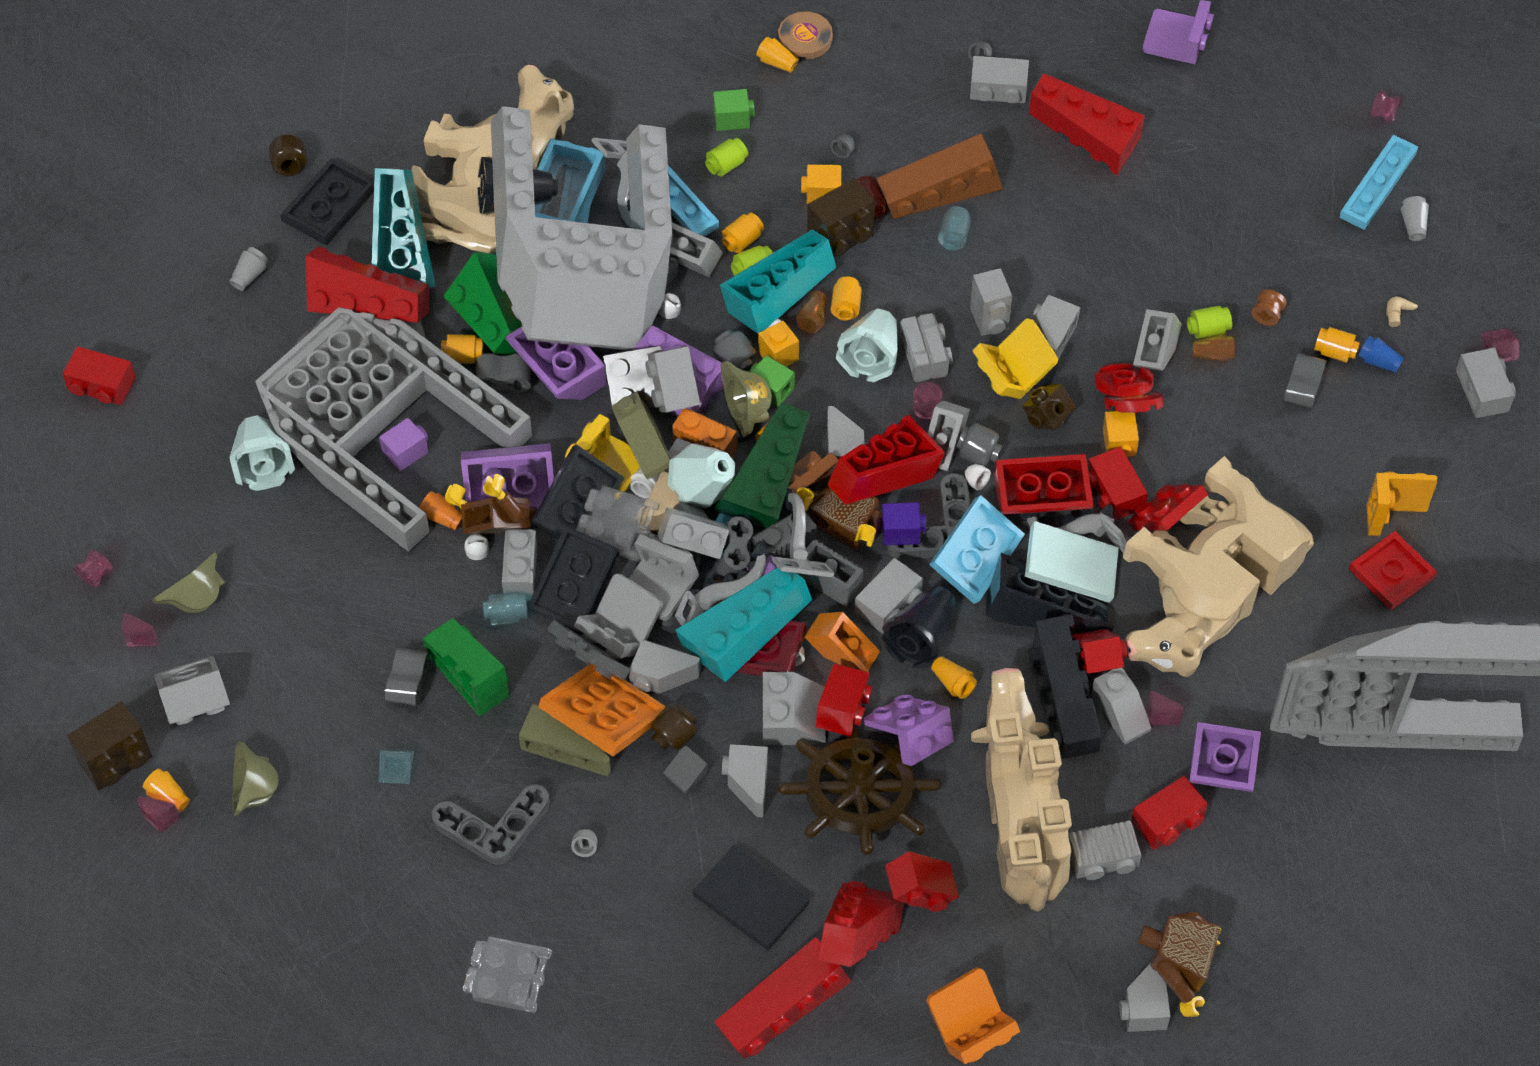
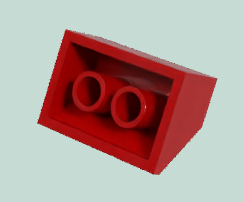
M1086 454L996 460L994 484L997 505L1002 515L1093 508Z

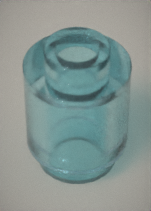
M955 206L949 208L944 214L938 235V241L944 248L957 250L966 245L971 225L970 213L966 209Z
M517 592L488 595L489 601H483L484 620L490 619L491 625L520 623V619H528L525 594L518 595Z

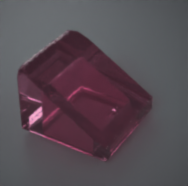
M1509 328L1481 333L1485 349L1495 348L1498 357L1502 358L1504 362L1519 359L1520 340Z
M123 613L122 633L127 647L158 645V638L152 625L132 615Z
M1150 691L1148 700L1150 725L1181 724L1184 711L1183 705L1154 691Z
M143 796L137 798L141 814L159 832L163 833L180 818L176 805L173 803Z

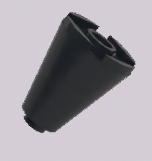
M481 157L478 169V178H480V187H477L478 207L480 213L490 215L495 214L492 158ZM533 168L534 204L551 202L552 196H557L558 193L557 179H553L552 173Z
M934 586L887 620L882 627L884 634L881 637L886 650L901 663L905 660L914 663L913 668H927L933 664L938 656L956 606L953 594L944 587Z

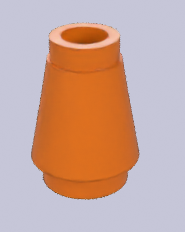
M430 491L426 495L419 508L426 513L427 519L457 531L462 525V513L454 505L448 503L440 492L436 494Z

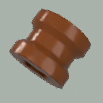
M1262 290L1257 299L1258 303L1253 306L1251 314L1260 324L1274 326L1279 322L1280 312L1285 309L1287 302L1284 296L1277 291Z

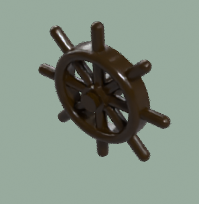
M855 725L852 736H848V739L829 744L821 751L804 739H799L796 742V749L812 760L807 771L806 782H782L778 785V792L782 795L806 794L808 803L817 816L805 828L804 833L808 838H814L828 825L844 833L859 835L861 852L865 855H870L874 850L872 834L886 831L898 823H901L916 835H922L925 832V825L908 813L913 800V793L915 791H938L942 783L937 778L914 779L910 766L902 763L899 742L891 748L875 740L860 738L859 725ZM850 759L851 767L848 770L838 764V762ZM887 770L896 778L877 780ZM825 771H828L840 781H820V778ZM879 792H900V794L893 803ZM843 793L833 803L824 795ZM868 803H873L881 811L869 814ZM850 804L856 805L857 814L844 811V809Z

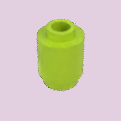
M739 138L727 139L706 153V167L713 175L717 174L722 177L744 163V159L748 157L747 148Z
M758 245L734 255L733 262H731V270L734 276L772 254V250L768 246L762 247Z
M1213 306L1191 311V317L1187 318L1189 333L1191 335L1194 334L1196 339L1225 334L1227 330L1232 329V318L1228 307Z

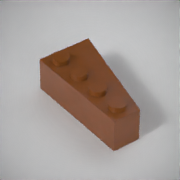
M982 133L877 178L893 219L1003 189L993 157Z

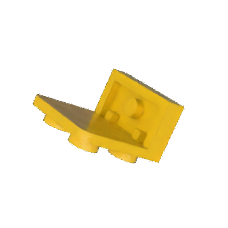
M1029 318L1025 319L998 347L979 343L972 350L978 359V366L990 378L993 390L1000 396L1021 399L1058 362V357L1035 321Z
M599 414L593 422H589L585 426L582 437L578 442L570 445L565 458L572 446L578 445L622 475L624 479L612 499L617 501L629 489L631 477L640 466L630 446L611 436L609 419Z

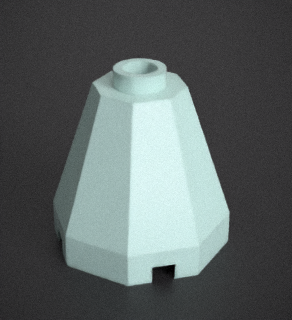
M877 308L867 313L841 334L837 345L836 360L850 376L859 378L860 373L868 375L867 381L876 382L892 375L897 357V322L889 311Z
M258 415L245 418L238 427L230 454L231 467L236 483L242 486V482L247 483L249 488L255 491L281 486L285 481V475L288 472L291 474L295 470L289 444L275 433L268 419Z
M690 444L669 460L667 485L672 491H676L679 495L678 500L681 503L705 509L719 500L731 484L734 477L735 463L729 454L724 451Z

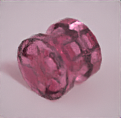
M1380 90L1372 105L1370 116L1374 118L1382 117L1385 122L1391 124L1397 114L1402 98L1398 96L1390 97L1385 91Z
M924 382L914 389L913 411L918 417L932 419L934 408L942 401L943 395L941 388L937 384Z
M90 550L86 554V560L78 563L74 570L86 584L97 588L101 584V578L113 571V566L102 554L95 550Z

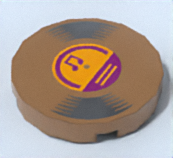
M809 11L797 12L789 15L781 22L778 29L779 42L797 59L799 57H806V60L815 59L830 49L833 39L832 26L820 14Z

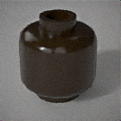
M281 135L270 144V164L276 173L282 176H294L304 170L307 164L305 145L300 138L294 135Z
M671 704L667 705L651 724V728L655 732L651 738L663 750L670 747L673 750L679 751L696 735L697 728L694 724L697 720L681 704L677 707Z

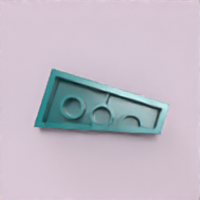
M375 168L371 265L377 266L379 270L390 274L397 273L428 284L429 288L436 287L412 170Z
M812 229L720 284L728 313L756 333L764 331L836 268L829 240Z
M777 567L675 631L683 649L688 654L699 657L702 665L726 682L793 619L812 598L805 579L797 573L780 571Z

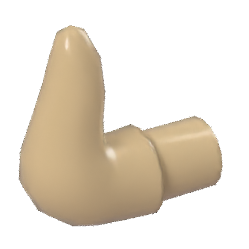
M1398 296L1392 297L1386 307L1389 326L1397 327L1401 324L1400 309L1414 310L1417 309L1418 305Z

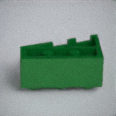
M474 252L445 293L444 298L493 353L516 354V350L506 340V336L521 328L522 323L512 311L511 307L513 305L506 291L502 292L498 284L497 257L495 254Z
M452 618L423 637L424 648L426 652L430 653V659L479 717L510 697L508 689L510 680L506 674L505 666L472 636L465 625L461 626Z

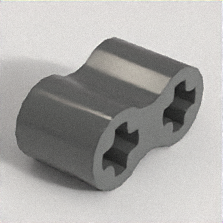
M1298 353L1284 401L1312 409L1327 360Z
M483 354L477 358L476 377L495 391L509 390L519 393L525 392L531 387L532 369L519 354L509 356Z
M734 517L726 525L729 533L721 558L716 563V571L722 578L726 574H731L734 580L737 579V572L745 570L750 562L747 543L752 537L753 526L744 517Z
M402 647L397 648L392 670L386 684V701L418 706L423 683L429 669V652Z

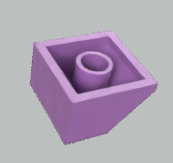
M1198 722L1194 737L1189 782L1253 792L1261 732Z

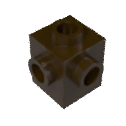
M1043 384L1041 387L1033 390L1029 395L1030 398L1022 405L1027 414V419L1036 429L1050 430L1061 427L1065 422V418L1076 408L1062 384Z

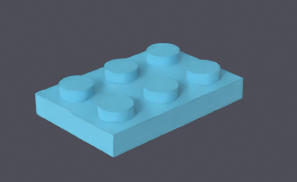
M980 495L973 500L929 565L974 604L981 600L989 588L1001 552L1011 556L1025 534Z

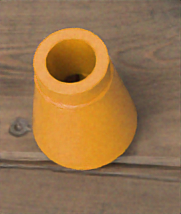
M766 37L756 52L760 62L788 73L795 69L799 61L776 38Z
M944 656L938 657L932 664L931 670L953 697L958 696L960 699H964L975 689L977 680L974 678L973 672L946 659Z
M158 768L143 783L142 787L146 790L147 796L174 810L177 814L182 812L190 802V799L168 771L163 772Z

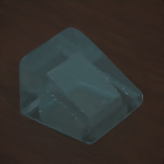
M381 750L379 758V783L410 784L414 751Z

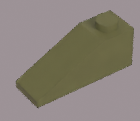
M636 391L629 396H625L613 404L611 407L617 422L646 479L648 480L669 468V460L671 458L653 414Z
M532 704L519 733L521 750L609 777L611 766L610 757L589 740L540 709L539 705Z

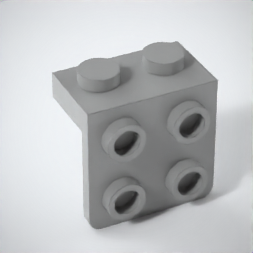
M640 534L634 544L641 561L629 579L662 600L663 607L658 615V619L666 621L671 618L681 603L685 591H689L698 578L699 573L692 554L686 549L680 547L676 549L661 542L659 538L653 537L651 539Z
M615 574L596 613L578 616L574 627L583 632L582 636L592 643H599L607 648L606 653L614 658L622 659L623 657L635 656L642 639L647 641L663 607V602L623 574Z

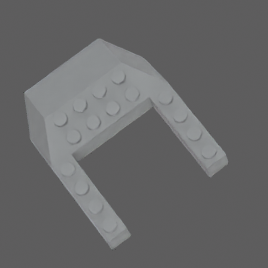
M502 106L491 120L497 280L502 292L506 291L513 305L511 309L516 318L521 321L522 329L527 339L634 350L638 342L651 328L665 298L672 239L666 128L639 124L626 139L631 228L535 217L530 110Z
M338 307L255 381L274 431L289 444L290 451L322 485L408 552L429 533L426 513L356 460L354 456L426 390L502 448L522 446L532 437L529 415L402 320L393 318L390 321L377 319L374 317V314L355 313L350 309Z
M1429 621L1427 623H1417L1346 638L1286 664L1270 721V730L1289 733L1294 737L1302 739L1307 737V735L1318 737L1319 743L1327 746L1517 751L1523 739L1520 703H1510L1506 700L1478 702L1474 699H1467L1461 702L1447 701L1441 698L1424 701L1409 698L1418 673L1540 676V625L1536 623L1524 626L1508 625L1502 622L1492 625L1475 624L1473 622L1447 624L1440 621Z

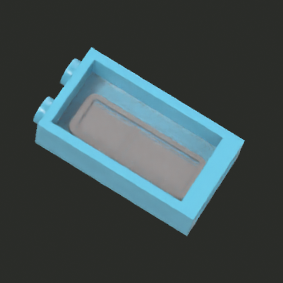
M551 139L537 169L552 173L553 179L558 181L557 196H552L551 202L535 205V217L583 223L606 171L605 155L592 147L587 148L568 141Z

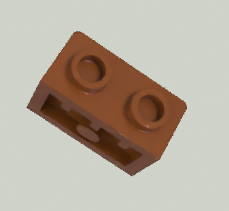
M815 451L809 452L794 465L787 491L792 489L793 493H796L799 487L812 490L832 474L838 459L832 452L824 458Z

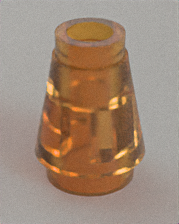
M820 291L811 292L797 314L798 327L803 332L809 334L817 333L825 324L827 297Z
M1226 333L1193 341V357L1228 363V360L1235 359L1234 336H1227Z

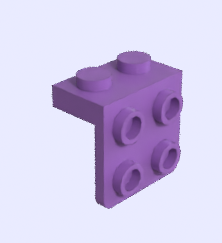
M1200 0L1195 17L1162 9L1154 10L1144 40L1143 51L1147 54L1195 64L1199 50L1204 51L1208 35L1204 34L1205 30H1210L1214 14L1209 13L1211 2Z
M908 694L900 695L891 703L874 709L873 713L864 717V724L866 726L898 735L902 763L913 766L954 742L949 707L938 705L934 701L916 699Z

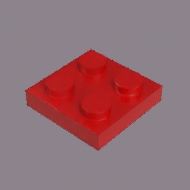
M1165 485L1156 492L1157 496L1152 501L1139 506L1135 511L1136 514L1128 522L1134 531H1140L1143 527L1148 531H1167L1208 496V493L1203 485Z
M1396 531L1351 562L1349 570L1390 610H1393L1435 579L1437 571Z

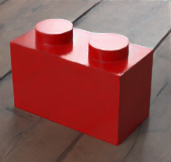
M78 346L62 374L67 389L77 396H90L106 404L114 403L121 406L136 378L131 361Z
M1121 447L1088 459L1087 466L1091 489H1095L1101 509L1106 505H1112L1114 521L1136 513V509L1146 503L1148 493Z
M1107 629L1071 635L1072 641L1079 640L1081 649V668L1079 669L1082 671L1086 670V673L1089 674L1124 667L1123 659L1127 658V649L1124 640H1120V636Z
M833 664L818 703L815 728L852 736L855 725L861 726L865 713V707H862L863 703L869 704L873 686L868 685L870 672Z
M1182 776L1134 807L1131 823L1155 850L1163 844L1164 846H1169L1179 838L1180 833L1186 829L1193 830L1200 826L1205 820L1208 803L1188 779Z
M908 851L885 865L893 898L896 901L907 903L910 906L926 908L932 912H938L946 909L949 903L959 898L949 862Z

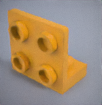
M1391 471L1376 473L1366 504L1368 535H1381L1384 524L1389 523L1390 511L1427 512L1437 485V476L1425 473L1397 474Z

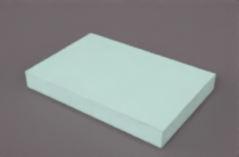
M1034 521L1030 527L1025 577L1110 603L1114 598L1119 547Z

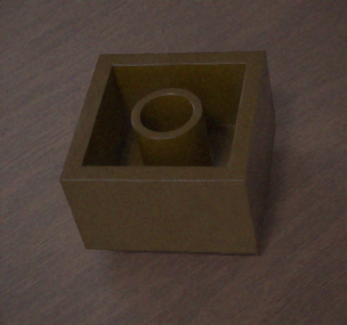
M854 178L808 203L807 232L813 229L827 238L833 257L841 256L849 248L858 243L866 242L873 235L875 200Z
M122 701L67 735L79 765L98 791L105 786L115 784L121 776L132 769L142 767L152 757L141 726Z

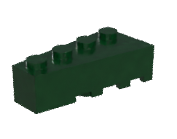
M783 402L780 404L713 511L733 518L744 517L752 525L764 529L776 523L779 519L810 412Z

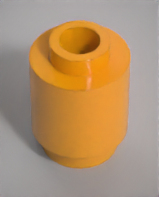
M754 213L742 214L722 230V243L727 250L741 253L761 236L764 225Z
M841 277L833 286L831 313L840 320H851L859 315L862 289L858 280L853 277Z
M1329 327V329L1321 328L1314 350L1320 351V355L1348 363L1349 358L1355 359L1360 342L1355 341L1356 335L1332 327Z
M448 334L447 340H442L441 350L459 364H476L477 358L483 355V340L476 338V335Z

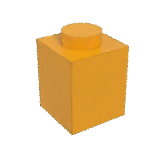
M807 165V176H802L801 193H807V204L841 186V165Z
M783 320L758 333L759 354L762 358L767 355L785 367L799 360V340Z
M1105 412L1103 435L1106 452L1121 447L1127 458L1136 456L1139 438L1135 413Z

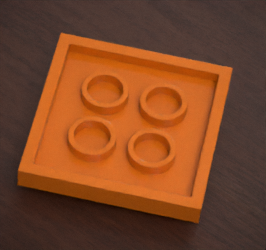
M590 664L541 697L538 707L575 731L578 735L598 746L604 752L615 756L650 730L652 722L666 706L626 680L615 675L611 679L603 676L595 670V665Z

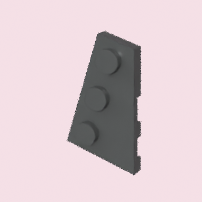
M554 619L547 630L557 637L554 641L568 651L574 650L576 652L574 656L589 665H595V670L603 676L611 679L615 675L625 680L630 672V668L592 642L586 640L573 629Z

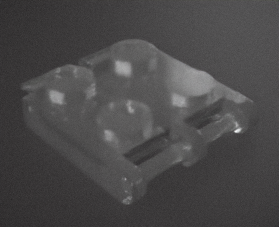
M602 486L601 491L591 489L584 509L592 512V516L582 514L576 530L621 550L620 556L640 561L636 547L634 551H631L637 533L649 536L651 531L649 528L654 511L659 509L660 504L606 486ZM646 508H649L644 524L642 526L640 524L643 515L645 513Z
M490 936L487 942L476 941L470 962L472 966L479 967L480 969L469 967L463 992L473 994V1001L534 1013L538 1007V1004L535 1002L539 987L544 985L545 981L543 972L546 961L551 958L552 950ZM538 958H540L538 970H537V973L535 974V971H536V969H537ZM531 984H533L532 992H531L530 999H529L530 987H531Z

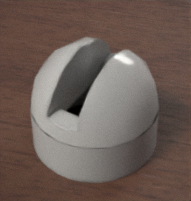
M590 829L578 830L572 839V851L581 857L592 856L596 852L598 844L595 832ZM584 839L588 840L589 846H584Z

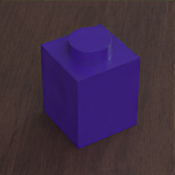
M919 502L882 504L883 545L920 544V533L926 532L925 514H920Z

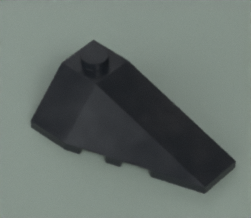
M1001 552L986 597V616L991 617L995 621L1005 622L1013 626L1035 627L1038 620L1072 614L1075 623L1072 630L1093 632L1107 629L1110 632L1113 631V609L1089 596L1079 593L1074 594L1069 590L1025 577L1027 561Z

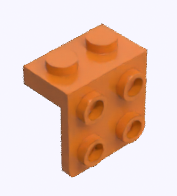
M979 967L970 970L927 997L926 1002L948 1053L964 1064L981 1059L984 1053L996 1046L1006 1044L1012 1036L1021 1032L1016 1020L1001 1011L986 973Z

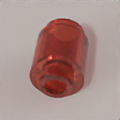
M862 176L856 179L875 200L874 219L883 215L886 211V200L877 179L871 176Z

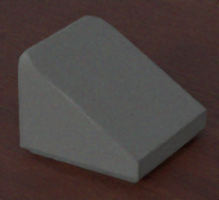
M684 746L663 772V775L686 795L708 775V765L688 746Z

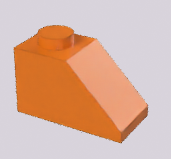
M843 612L819 614L805 636L823 657L839 665L866 672L869 671L880 653V650Z

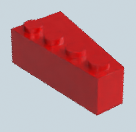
M1046 74L1042 75L1031 92L1030 115L1056 133L1061 132L1066 135L1070 143L1076 147L1080 145L1090 152V157L1097 162L1103 161L1110 166V171L1118 176L1142 137L1145 115Z
M319 246L306 255L308 312L332 314L340 307L350 309L355 313L374 314V317L378 319L390 320L393 318L408 322H419L429 313L428 284L397 273H387L379 270L377 266L353 261L351 257L330 253L328 249Z
M908 414L902 418L899 424L896 425L894 423L887 427L886 432L880 436L876 434L871 437L866 445L861 444L840 457L828 482V486L845 505L933 479L945 452Z
M842 882L824 923L818 960L852 967L867 955V951H874L878 948L879 941L886 942L889 940L890 934L896 935L899 932L904 903L894 900L891 892L867 888V885L862 882Z
M817 937L812 939L714 1021L744 1059L758 1054L766 1046V1043L783 1033L795 1022L852 982L840 965L818 960L821 942Z

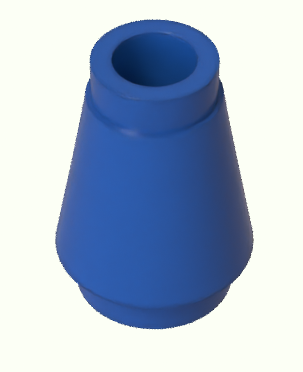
M1368 336L1358 354V357L1364 359L1363 363L1396 373L1404 357L1400 356L1378 337L1374 339L1371 336Z

